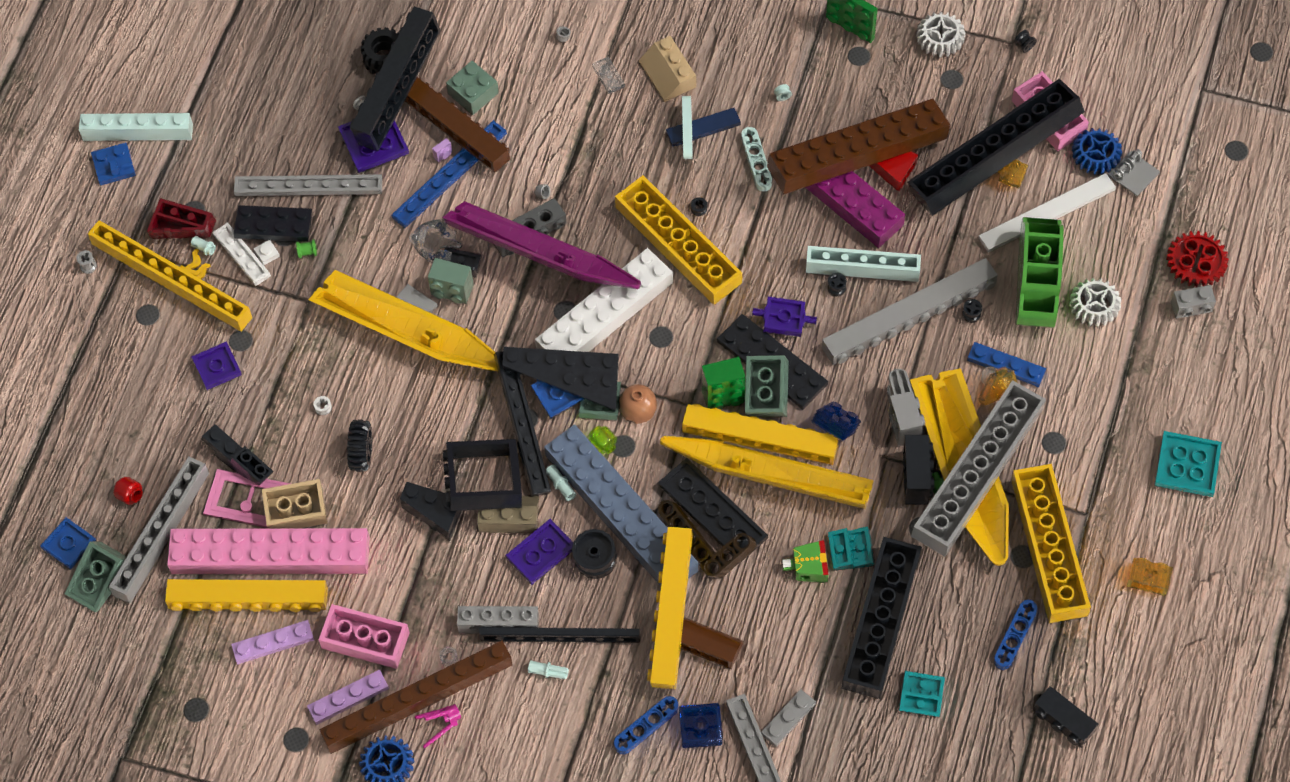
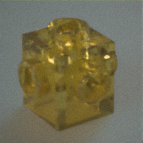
M1015 159L998 171L1000 174L999 181L1007 186L1020 189L1028 165Z

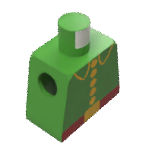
M824 540L793 548V558L782 559L783 571L795 570L797 581L827 583L829 574Z

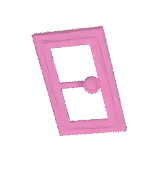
M217 469L203 515L268 528L264 515L249 513L252 510L251 500L255 487L266 489L290 483L266 479L259 485L238 473ZM225 481L251 486L247 500L240 504L242 511L217 506Z

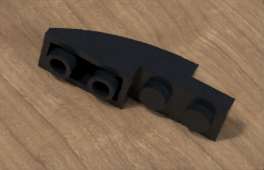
M216 424L202 435L201 440L215 451L214 455L246 479L261 485L273 473V470L246 446L242 448Z

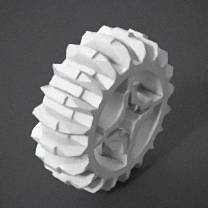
M940 11L939 15H936L935 12H933L932 16L927 14L917 27V42L921 45V50L926 49L927 54L932 52L933 57L936 54H939L940 58L943 54L948 57L950 53L955 54L956 50H960L961 45H963L965 38L964 25L961 24L960 19L956 20L955 15L950 17L949 13L943 15Z
M1093 277L1091 282L1087 279L1083 283L1079 282L1077 287L1073 288L1070 295L1071 301L1069 305L1072 307V314H1076V319L1082 318V324L1086 321L1089 322V327L1092 323H1095L1096 327H1098L1100 323L1105 326L1107 321L1112 322L1114 317L1118 316V311L1121 308L1119 291H1115V285L1109 286V280L1103 283L1102 278L1099 281H1095ZM1082 296L1085 298V306H1083L1080 299ZM1105 299H1108L1110 303L1109 308L1106 307Z

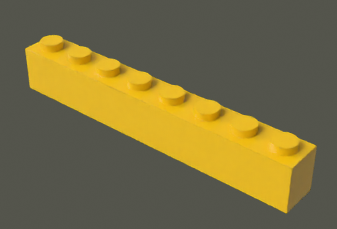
M687 404L682 423L683 433L830 465L834 463L839 436H835L830 432L821 433L811 428L802 429L793 424L784 425L774 420L765 421L755 416H742L737 412L728 413L718 408H705L700 404Z
M668 527L667 533L663 534V545H666L665 552H661V564L664 565L663 571H659L658 583H661V591L657 590L656 595L659 610H655L654 622H657V628L652 631V642H655L654 649L650 650V661H653L652 669H648L647 681H650L651 686L654 688L676 689L693 532L690 528Z
M167 579L165 602L168 609L173 611H181L182 609H191L192 611H201L202 609L221 611L222 609H230L231 611L238 612L242 609H250L251 611L259 612L262 609H267L273 612L281 610L320 612L321 610H326L328 587L325 580Z

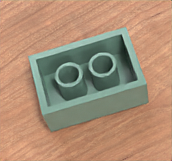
M785 355L747 356L745 413L748 417H787L789 361Z

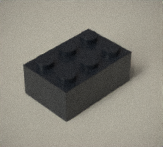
M905 435L903 446L905 505H928L929 498H933L934 478H932V472L934 470V463L931 460L933 442H929V435Z

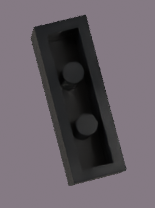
M1051 686L1036 701L1033 708L1038 718L1049 722L1056 732H1062L1067 736L1070 743L1081 748L1095 733L1099 723Z

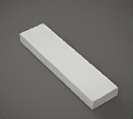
M228 222L212 232L213 236L255 286L271 276L270 272L242 239L234 238V229Z

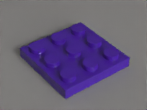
M395 120L378 152L358 144L350 129L351 122L338 126L340 135L358 173L409 154V149Z

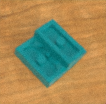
M868 526L854 530L844 528L828 532L834 570L855 569L875 565Z
M905 671L899 711L940 717L945 677Z

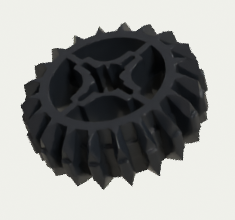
M364 419L353 420L350 423L348 432V467L356 472L367 471L371 463L372 427L370 422Z

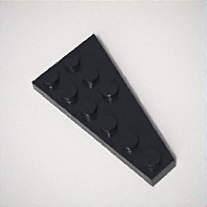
M517 347L503 348V368L526 375L541 383L544 382L554 388L579 398L582 397L616 412L619 354Z

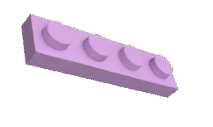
M306 620L231 645L238 665L314 641L309 621Z
M378 670L307 705L315 724L318 725L388 690L389 687L381 671Z

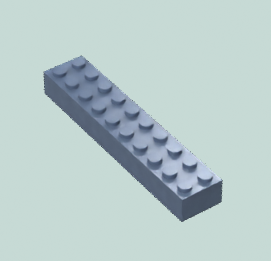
M574 424L544 446L546 458L556 465L562 476H566L569 484L658 583L659 571H663L664 565L661 564V552H665L666 545H663V534L667 533L668 528ZM692 555L690 556L688 579L698 572V561Z

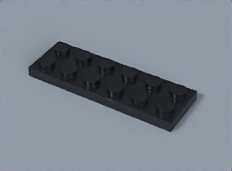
M741 314L717 338V342L735 357H740V360L745 365L747 356L785 355L789 361L788 399L802 410L828 385V380L767 332H763V329L744 314Z
M688 458L684 459L658 482V485L722 547L739 533H745L753 537L756 541L755 549L768 539V534ZM747 539L742 541V548L747 546Z

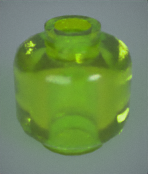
M597 426L589 433V441L601 454H610L616 449L617 437L607 426Z

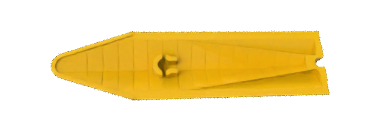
M334 270L325 279L323 288H317L308 299L440 361L498 372L494 358L495 351L467 328L460 327L337 270Z
M961 368L940 372L935 380L932 375L910 379L915 397L919 399L920 411L924 416L930 441L933 442V450L944 481L981 427ZM999 477L965 526L982 551L996 566L1005 564L1008 559L1009 503Z
M663 436L660 438L661 445L715 472L863 509L867 507L874 480L727 444L724 441L676 436Z

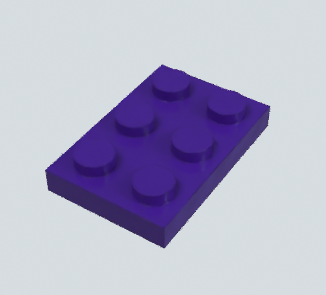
M549 519L507 553L506 559L533 585L572 552L573 542Z

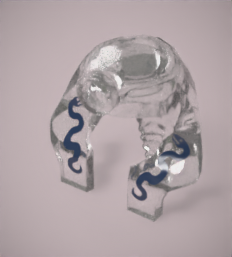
M444 219L420 224L414 233L409 236V240L413 243L416 251L432 264L435 258L446 261L451 260L452 252L440 249L445 247L459 249L463 246L461 242L455 240L457 231L451 230Z

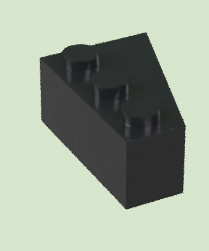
M406 482L400 497L402 508L418 520L425 522L434 531L445 536L448 541H451L462 510L451 511L450 501H446V493Z

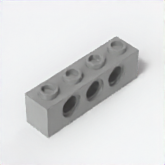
M458 606L459 633L479 634V627L539 628L538 606Z

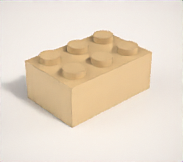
M320 479L262 489L268 529H299L328 523Z

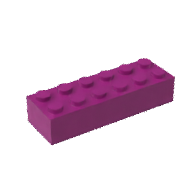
M853 171L805 187L878 249L904 226L905 214Z

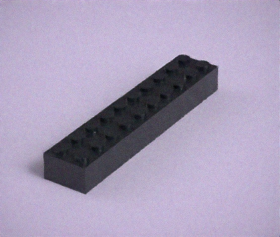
M1056 80L907 181L913 196L933 216L1083 114L1085 111L1080 97L1062 80Z

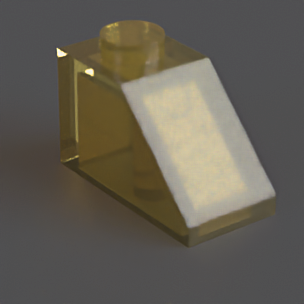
M1001 367L996 369L995 373L990 374L978 398L979 403L988 405L998 401L1012 380L1017 382L1014 370Z

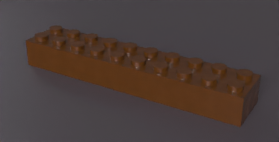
M932 98L769 153L767 168L784 195L948 138L951 125Z

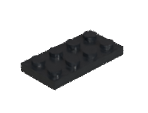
M238 205L233 233L234 238L308 242L313 215L312 209Z

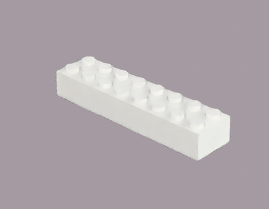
M648 248L622 268V270L641 281L639 289L602 284L535 339L536 349L591 351L673 283V271Z

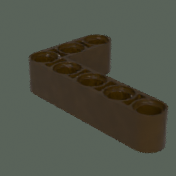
M663 500L658 505V513L669 527H678V523L683 520L682 528L692 529L695 540L692 543L691 555L698 561V565L705 574L712 578H723L756 548V541L753 537L745 533H739L715 553L679 505L670 500ZM669 506H672V511L669 514H667V508ZM747 539V546L742 548V541ZM706 550V556L701 559V552ZM733 552L732 559L728 561V553ZM717 564L718 571L713 574L712 568Z

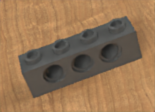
M555 198L512 220L546 235L555 229L562 228L567 223L566 214ZM494 244L502 258L514 254V252Z

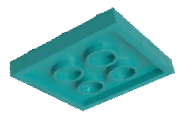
M1164 431L1154 486L1213 497L1222 442Z

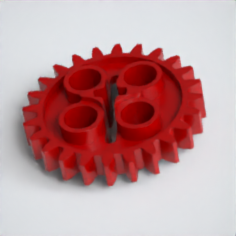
M1189 231L1188 236L1185 233H1182L1181 238L1177 236L1175 242H1171L1167 251L1166 260H1168L1167 267H1171L1170 273H1176L1175 279L1182 278L1181 284L1187 281L1188 287L1192 283L1197 288L1199 284L1206 286L1208 282L1212 286L1214 281L1219 282L1220 277H1223L1227 270L1229 258H1226L1228 252L1224 251L1225 245L1219 246L1220 239L1214 241V235L1207 237V232H1205L1202 236L1199 231H1197L1196 235ZM1202 246L1203 250L1196 271L1192 272L1199 247Z

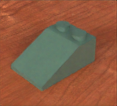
M90 541L64 594L90 610L98 612L112 592L109 586L127 557L103 542Z

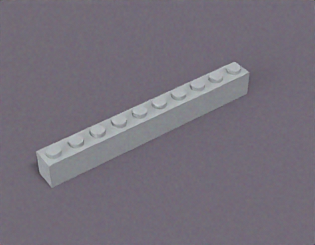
M984 258L822 339V349L832 365L842 364L849 357L860 355L865 349L871 346L876 347L887 338L892 339L903 330L908 331L915 324L926 322L931 316L942 314L947 308L958 306L963 300L969 297L974 298L985 289H992L996 285L998 275L988 260Z

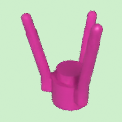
M456 704L415 716V719L424 718L425 721L442 716L445 723L449 722L445 728L423 745V748L428 747L449 729L458 725L457 720L461 719V715Z

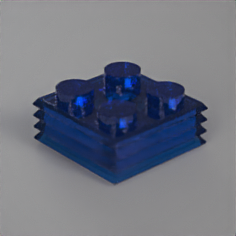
M834 401L816 410L817 413L814 414L815 416L811 420L813 424L840 441L856 433L861 423L857 414L843 410L842 406Z
M719 703L679 706L682 748L721 746L723 744ZM698 723H702L704 727L699 729L697 727Z

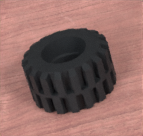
M386 27L382 30L377 28V31H370V35L366 34L365 40H362L361 54L363 63L371 74L380 72L383 60L388 54L378 55L377 53L385 49L390 50L392 43L398 37L399 32L396 33V30H389Z

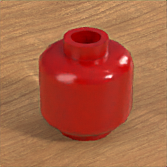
M123 477L115 483L113 493L115 498L121 502L132 505L142 498L143 488L136 480L130 477Z

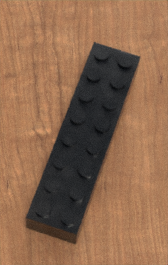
M414 6L412 11L408 13L404 26L400 28L396 41L391 45L390 53L383 60L380 72L375 75L372 87L368 89L364 102L360 104L356 117L351 121L350 129L360 146L379 151L441 32L433 12Z
M883 536L841 689L881 699L921 556V546Z

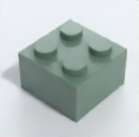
M474 61L469 62L446 82L448 95L472 115L499 93L498 82Z
M438 258L434 259L428 275L431 295L439 299H449L454 303L467 304L474 286L471 267Z

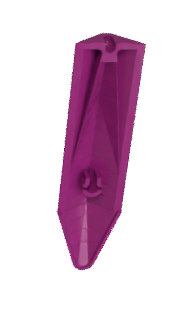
M466 201L455 207L454 211H450L442 217L451 227L579 280L639 289L641 286L640 280L598 254L589 253Z

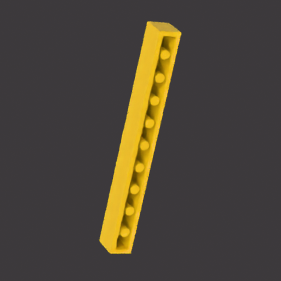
M98 220L88 232L89 239L95 247L240 332L252 319L248 306L102 221Z

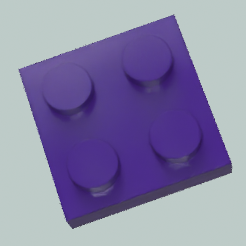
M227 341L191 356L206 390L242 375Z

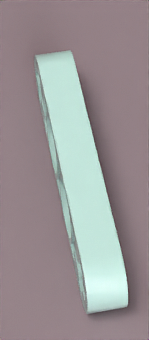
M682 96L683 159H693L691 96Z
M746 127L741 133L742 144L755 186L759 191L765 192L772 187V177L767 168L766 157L757 130L753 127ZM747 134H750L752 136L751 143ZM756 148L759 150V153L753 155L749 150ZM760 163L764 166V168L762 170H756L754 168V165ZM762 175H763L764 181L767 182V184H764V185H763V183L761 182V176H762Z

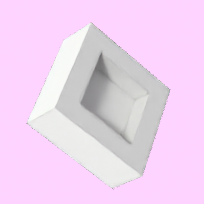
M270 240L254 248V252L263 265L280 257Z

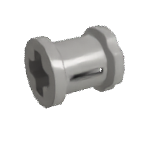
M84 250L77 254L76 259L83 273L90 274L96 270L97 264L90 251Z

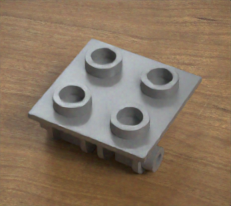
M1139 149L1130 151L1116 168L1108 174V176L1137 197L1160 173L1159 170L1142 159V152Z

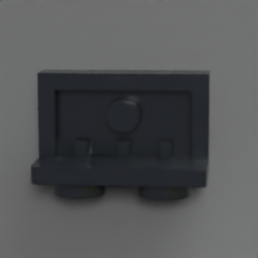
M445 247L444 253L446 256L442 257V260L471 267L472 277H477L482 259L481 254Z

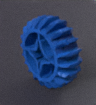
M1100 127L1097 131L1093 128L1090 129V132L1084 130L1083 134L1079 133L1077 139L1074 140L1072 157L1075 159V164L1080 165V170L1085 168L1087 173L1093 171L1094 175L1097 172L1103 175L1104 171L1109 173L1111 168H1116L1117 164L1120 163L1122 146L1119 143V139L1114 138V133L1108 134L1107 129L1104 132L1101 131ZM1085 145L1088 146V149H1087L1086 152L1083 151V147H1084ZM1110 150L1111 155L1107 158L1106 153Z
M385 735L384 740L381 741L377 737L375 744L369 741L370 748H363L366 754H360V758L363 761L359 762V766L362 768L360 772L362 775H365L364 779L366 782H405L403 777L410 778L409 772L414 770L411 764H414L415 761L412 758V750H408V744L403 745L402 739L396 742L394 735L390 740ZM386 749L395 750L399 753H388ZM380 752L379 758L371 764L373 757ZM384 756L386 757V759H387L388 762L390 763V764H389L390 769H388L387 765H385V763H384V761H385V760H384ZM403 761L400 769L394 773V768ZM374 772H385L388 776H381Z

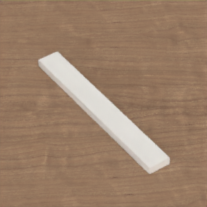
M1105 173L979 235L978 239L989 253L1020 237L1023 217L1058 219L1115 191L1116 186Z

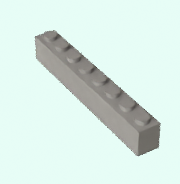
M188 456L111 582L109 589L113 596L127 603L132 602L169 541L171 529H176L209 475L205 463Z

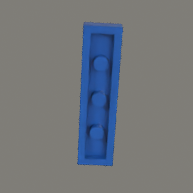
M974 342L967 358L969 362L1036 387L1040 386L1046 372V368L977 342Z

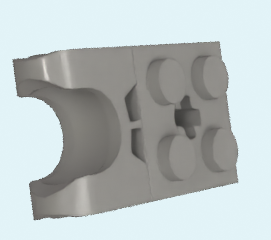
M894 369L889 373L888 415L897 445L903 446L905 435L924 434L923 426H925L923 414L920 415L919 399L914 397L907 372L903 369Z

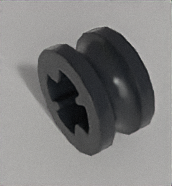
M701 197L694 198L691 202L692 213L696 216L705 215L707 212V201ZM699 204H701V205H702V209H701V207H700V209H696V205L699 206Z

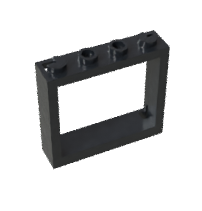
M516 439L446 442V450H442L443 462L447 461L444 464V475H448V477H445V489H449V491H446V501H450L451 511L522 508V490ZM508 456L512 490L456 492L453 458Z

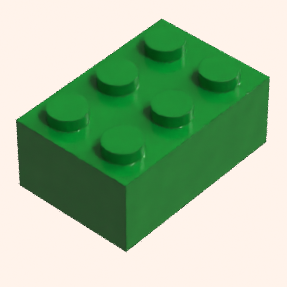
M740 357L702 365V394L707 408H718L721 410L724 407H735L745 402L746 377Z

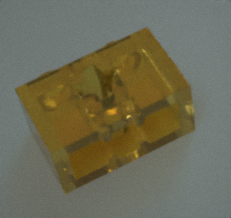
M1133 558L1126 587L1166 596L1173 567L1161 562H1150L1145 558Z

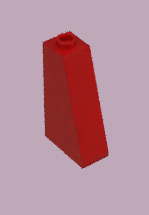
M910 151L869 165V167L895 190L900 192L917 165L918 154Z

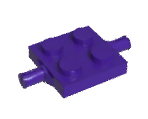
M768 296L767 305L764 309L753 308L752 316L763 317V332L801 337L804 324L816 325L817 317L806 316L804 301Z

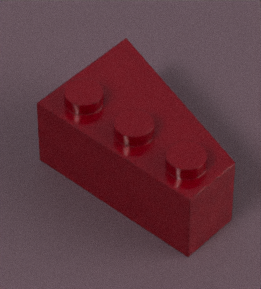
M160 198L147 233L152 239L193 238L194 236L206 238L211 236L216 219L210 212Z

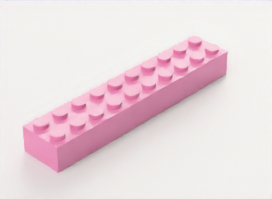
M367 528L171 529L168 568L171 574H368L370 537Z

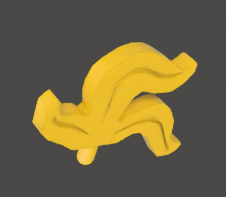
M195 249L192 252L193 262L186 267L183 265L180 267L194 276L203 279L207 268L211 266L208 263L201 265V259L198 255L199 250Z

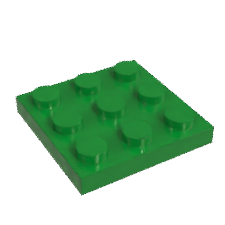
M827 0L826 18L830 22L836 23L846 31L854 33L861 40L872 43L875 39L877 7L865 0Z

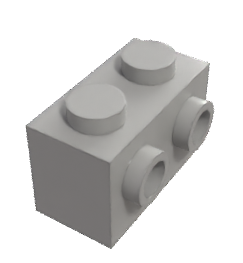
M1211 285L1175 291L1171 300L1176 319L1213 312L1216 303Z

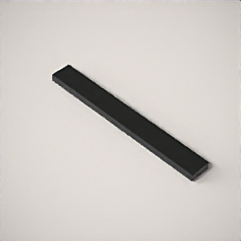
M503 351L495 352L494 358L531 497L550 494L551 489L520 374L503 368Z
M479 627V636L481 642H500L503 640V642L639 643L640 629Z

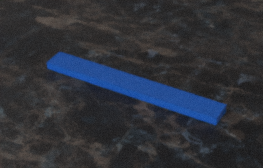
M494 120L484 128L486 132H491L498 141L507 134V130ZM463 148L391 215L392 219L403 228H406L468 171L478 159Z

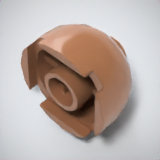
M640 384L631 385L624 389L619 400L621 415L625 420L634 421L637 424L652 419L657 409V400L654 392L649 387Z

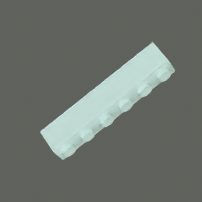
M190 113L80 114L79 132L83 141L192 140L193 123Z
M808 246L806 273L824 275L841 273L849 277L919 282L921 255Z

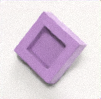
M447 138L432 148L434 159L438 163L448 158L452 153L451 142Z

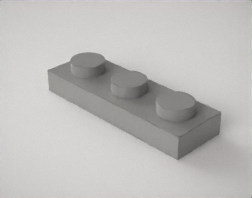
M800 689L761 732L762 736L777 747L816 705V701Z

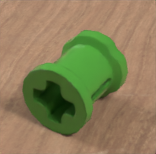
M315 239L305 243L296 242L298 258L312 254L317 256Z

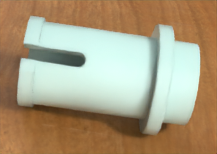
M194 236L191 241V247L204 252V255H212L216 249L212 241L207 242L198 236Z

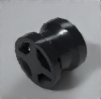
M1027 30L1021 31L1014 39V43L1020 46L1024 53L1030 51L1037 42V39L1031 37Z
M841 273L830 275L827 289L832 296L838 297L845 293L846 277Z
M975 299L967 300L964 303L962 316L965 321L974 323L980 319L982 312L981 303Z

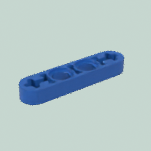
M1024 600L1020 604L995 654L994 664L998 669L1006 670L1012 665L1036 616L1038 608L1034 601ZM1030 606L1031 611H1029L1026 618L1023 617L1025 608ZM1022 622L1026 628L1023 631H1019L1014 627V624ZM1014 639L1017 642V646L1011 648L1007 646L1006 641ZM1005 651L1008 652L1006 661L1000 663V658H1003Z
M666 696L621 732L614 740L616 752L622 755L629 753L676 715L679 709L677 699L672 696ZM666 703H673V709L671 710L670 708H668L667 710H665ZM656 714L660 717L658 723L653 724L649 722V716ZM636 727H642L645 732L641 736H636L633 734V730ZM619 741H622V742H626V741H627V747H626V748H625L624 746L619 747V746H620Z

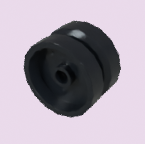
M598 529L585 530L574 540L572 553L578 571L585 577L592 579L604 578L616 567L617 553L615 544L608 533Z

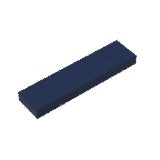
M733 107L693 120L692 141L740 126L741 121L735 108ZM683 124L666 129V134L672 147L683 144Z

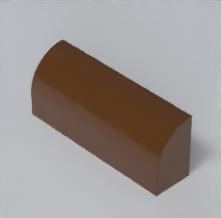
M684 617L680 649L732 670L744 641Z

